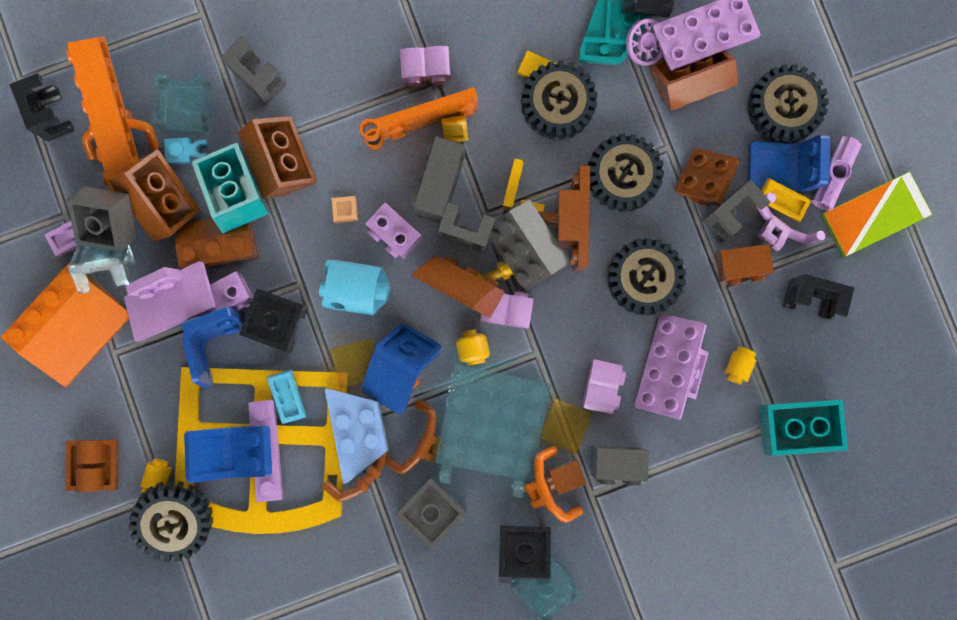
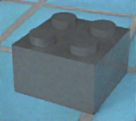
M83 187L67 198L76 244L121 252L137 239L128 193Z
M592 445L591 475L600 484L615 485V480H622V483H625V485L641 486V481L648 482L649 450L641 447Z

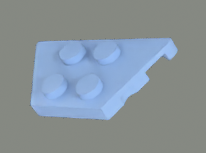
M325 389L343 484H345L389 450L379 401L365 399L334 389Z

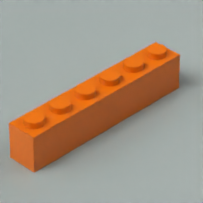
M105 36L67 43L66 53L69 62L73 63L75 69V84L82 93V109L89 117V133L96 141V157L103 165V181L106 186H109L110 191H115L108 180L139 160L106 39Z

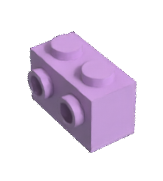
M384 203L365 223L370 229L367 233L377 243L381 239L387 245L385 250L395 259L400 256L404 260L423 239L422 235L387 203Z
M235 271L210 285L215 308L202 315L224 307H231L240 312L250 306L249 302L253 300V295L241 273Z

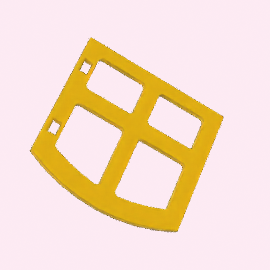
M181 367L175 486L181 481L185 482L183 488L188 489L189 485L195 487V483H188L186 481L185 432L250 426V424L200 422V386L193 383L189 367ZM210 368L213 383L253 385L255 388L254 402L273 400L267 377L284 372L277 370ZM293 371L297 386L326 387L327 389L347 393L348 373ZM328 405L327 423L324 427L277 425L279 444L324 446V482L327 479L329 480V475H337L336 487L343 492V479ZM250 477L249 508L247 511L224 507L212 502L208 505V508L212 507L213 511L211 527L254 534L302 530L342 516V501H337L325 490L323 491V500L295 509L270 512L267 509V501H256L255 477Z

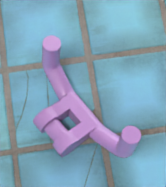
M773 193L765 195L771 201L770 203L776 200V196ZM768 206L762 210L757 207L761 216L766 221L757 237L771 244L770 247L775 251H779L784 246L787 237L808 245L825 239L823 231L810 235L791 229L774 216ZM773 230L778 233L776 236L772 233Z

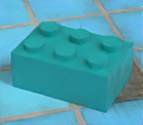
M237 142L191 161L211 217L222 233L269 214L247 158Z
M829 399L759 405L764 454L780 456L848 450L843 400Z

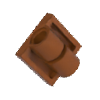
M694 147L674 191L703 206L710 207L711 204L720 206L740 161L737 157Z
M119 439L66 441L65 491L94 492L119 489Z

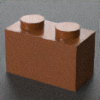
M770 244L721 250L715 254L719 282L727 281L728 286L742 284V279L751 278L752 282L765 281L768 275L774 273Z

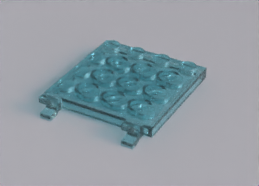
M454 364L434 461L441 464L438 481L450 484L452 466L513 478L510 495L523 498L525 480L532 482L534 459L538 454L551 384Z

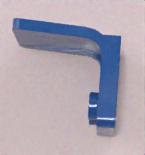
M817 135L798 144L754 141L749 144L748 181L751 179L760 190L767 178L797 193H806L829 183L830 136Z
M224 307L181 324L184 332L183 345L193 383L207 390L213 388L214 383L205 350L206 344L209 340L221 335L238 333L244 323L243 317L231 307Z
M399 324L376 345L362 385L363 393L379 401V403L397 414H402L407 408L418 376L439 355L441 345L407 324Z
M267 425L186 431L184 434L185 474L188 483L225 478L266 477L272 474L270 428Z

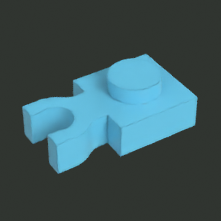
M189 138L164 139L165 160L169 165L192 164V157L201 158L208 155L207 153H199L201 147H208V141L198 140L191 144V139Z

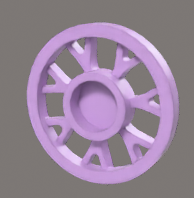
M639 20L628 32L626 48L628 55L636 64L644 66L653 65L663 56L661 48L658 50L660 46L656 45L655 33H650L651 27L659 23L656 20ZM644 24L645 28L644 33H641L640 25ZM634 33L638 35L637 42L632 40ZM637 45L638 51L634 54L633 47ZM653 50L657 53L654 58L650 54ZM642 52H645V62L640 60Z

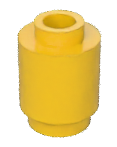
M738 346L737 350L733 351L724 372L728 375L727 380L739 385L742 382H748L757 361L755 359L757 353Z
M154 458L153 462H147L140 484L142 487L141 493H145L151 486L155 488L156 484L163 482L164 486L166 485L172 467L168 466V461Z

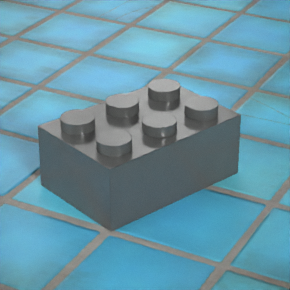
M435 136L434 143L428 144L425 156L427 157V166H422L418 178L420 188L419 191H414L411 204H413L417 217L441 223L447 202L451 203L465 159V148L463 144Z
M530 199L511 209L494 223L489 237L490 241L496 246L504 262L509 266L517 282L525 292L571 263Z

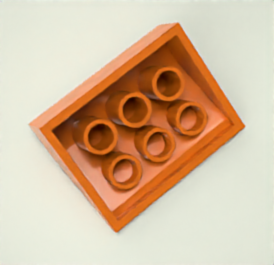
M68 263L0 338L23 358L64 387H67L129 320L127 308L82 267Z

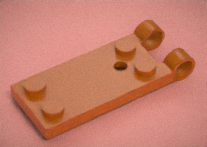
M475 87L377 119H366L360 125V133L369 149L379 150L383 147L385 140L390 138L392 140L401 139L406 136L405 133L442 122L441 119L464 115L469 117L475 113L474 111L478 110V96ZM372 124V125H375V126L377 127V129H375V128L369 129V130L364 134V128H365L367 125ZM381 136L378 144L371 145L368 143V141H375Z

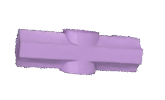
M845 136L839 139L830 159L829 183L817 188L811 203L815 207L828 211L833 209L845 181L851 176V168L862 146L859 140ZM833 169L840 173V178L834 176Z

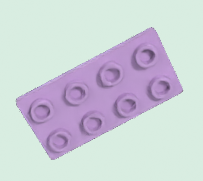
M718 0L653 26V31L670 71L757 39L761 35L747 0Z
M200 261L181 270L163 267L125 285L128 295L124 297L136 342H141L215 308L204 263Z
M665 314L659 315L636 398L635 408L678 420L682 418L687 398L696 400L709 353L701 349L707 327L705 323Z

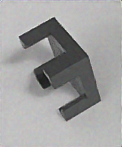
M241 36L221 56V59L232 73L267 105L287 84L280 77H276L279 72L269 62L256 73L253 68L260 62V59L250 49L237 60L250 46Z
M750 179L710 213L703 222L723 242L727 237L733 236L742 228V225L733 216L737 210L740 209L749 218L758 211L757 207L762 210L771 201Z
M447 202L438 229L439 237L486 253L495 218L483 215L478 232L475 233L473 229L468 227H457L460 218L458 214L459 207Z
M431 476L395 515L432 551L467 514V509L440 487V483Z

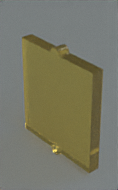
M372 338L330 349L334 363L333 371L337 374L340 388L364 382L370 360L375 351Z
M555 398L539 438L555 444L556 448L562 447L578 453L593 413L578 408L575 403L571 405Z

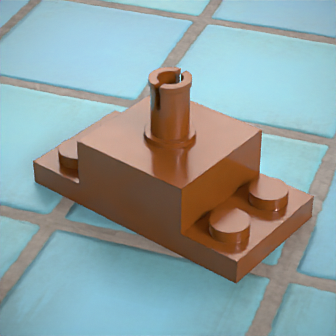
M580 166L577 173L573 174L571 190H559L554 212L538 211L547 226H554L555 239L561 247H572V250H570V265H574L575 272H584L589 266L590 166Z

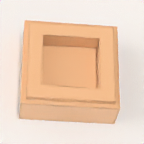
M356 196L331 198L334 223L359 221Z

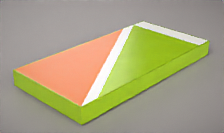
M910 172L839 205L831 211L821 214L843 258L932 215Z

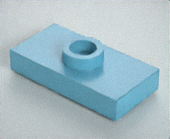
M292 369L268 376L267 380L282 424L305 418L307 414Z

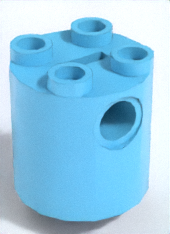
M340 260L326 261V281L321 282L319 288V296L323 297V307L375 316L377 311L388 302L390 283L383 267Z

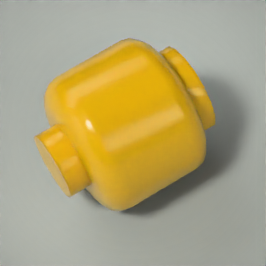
M477 329L462 332L463 337L456 340L459 361L466 363V366L486 363L485 359L490 356L487 336L482 333L477 334Z

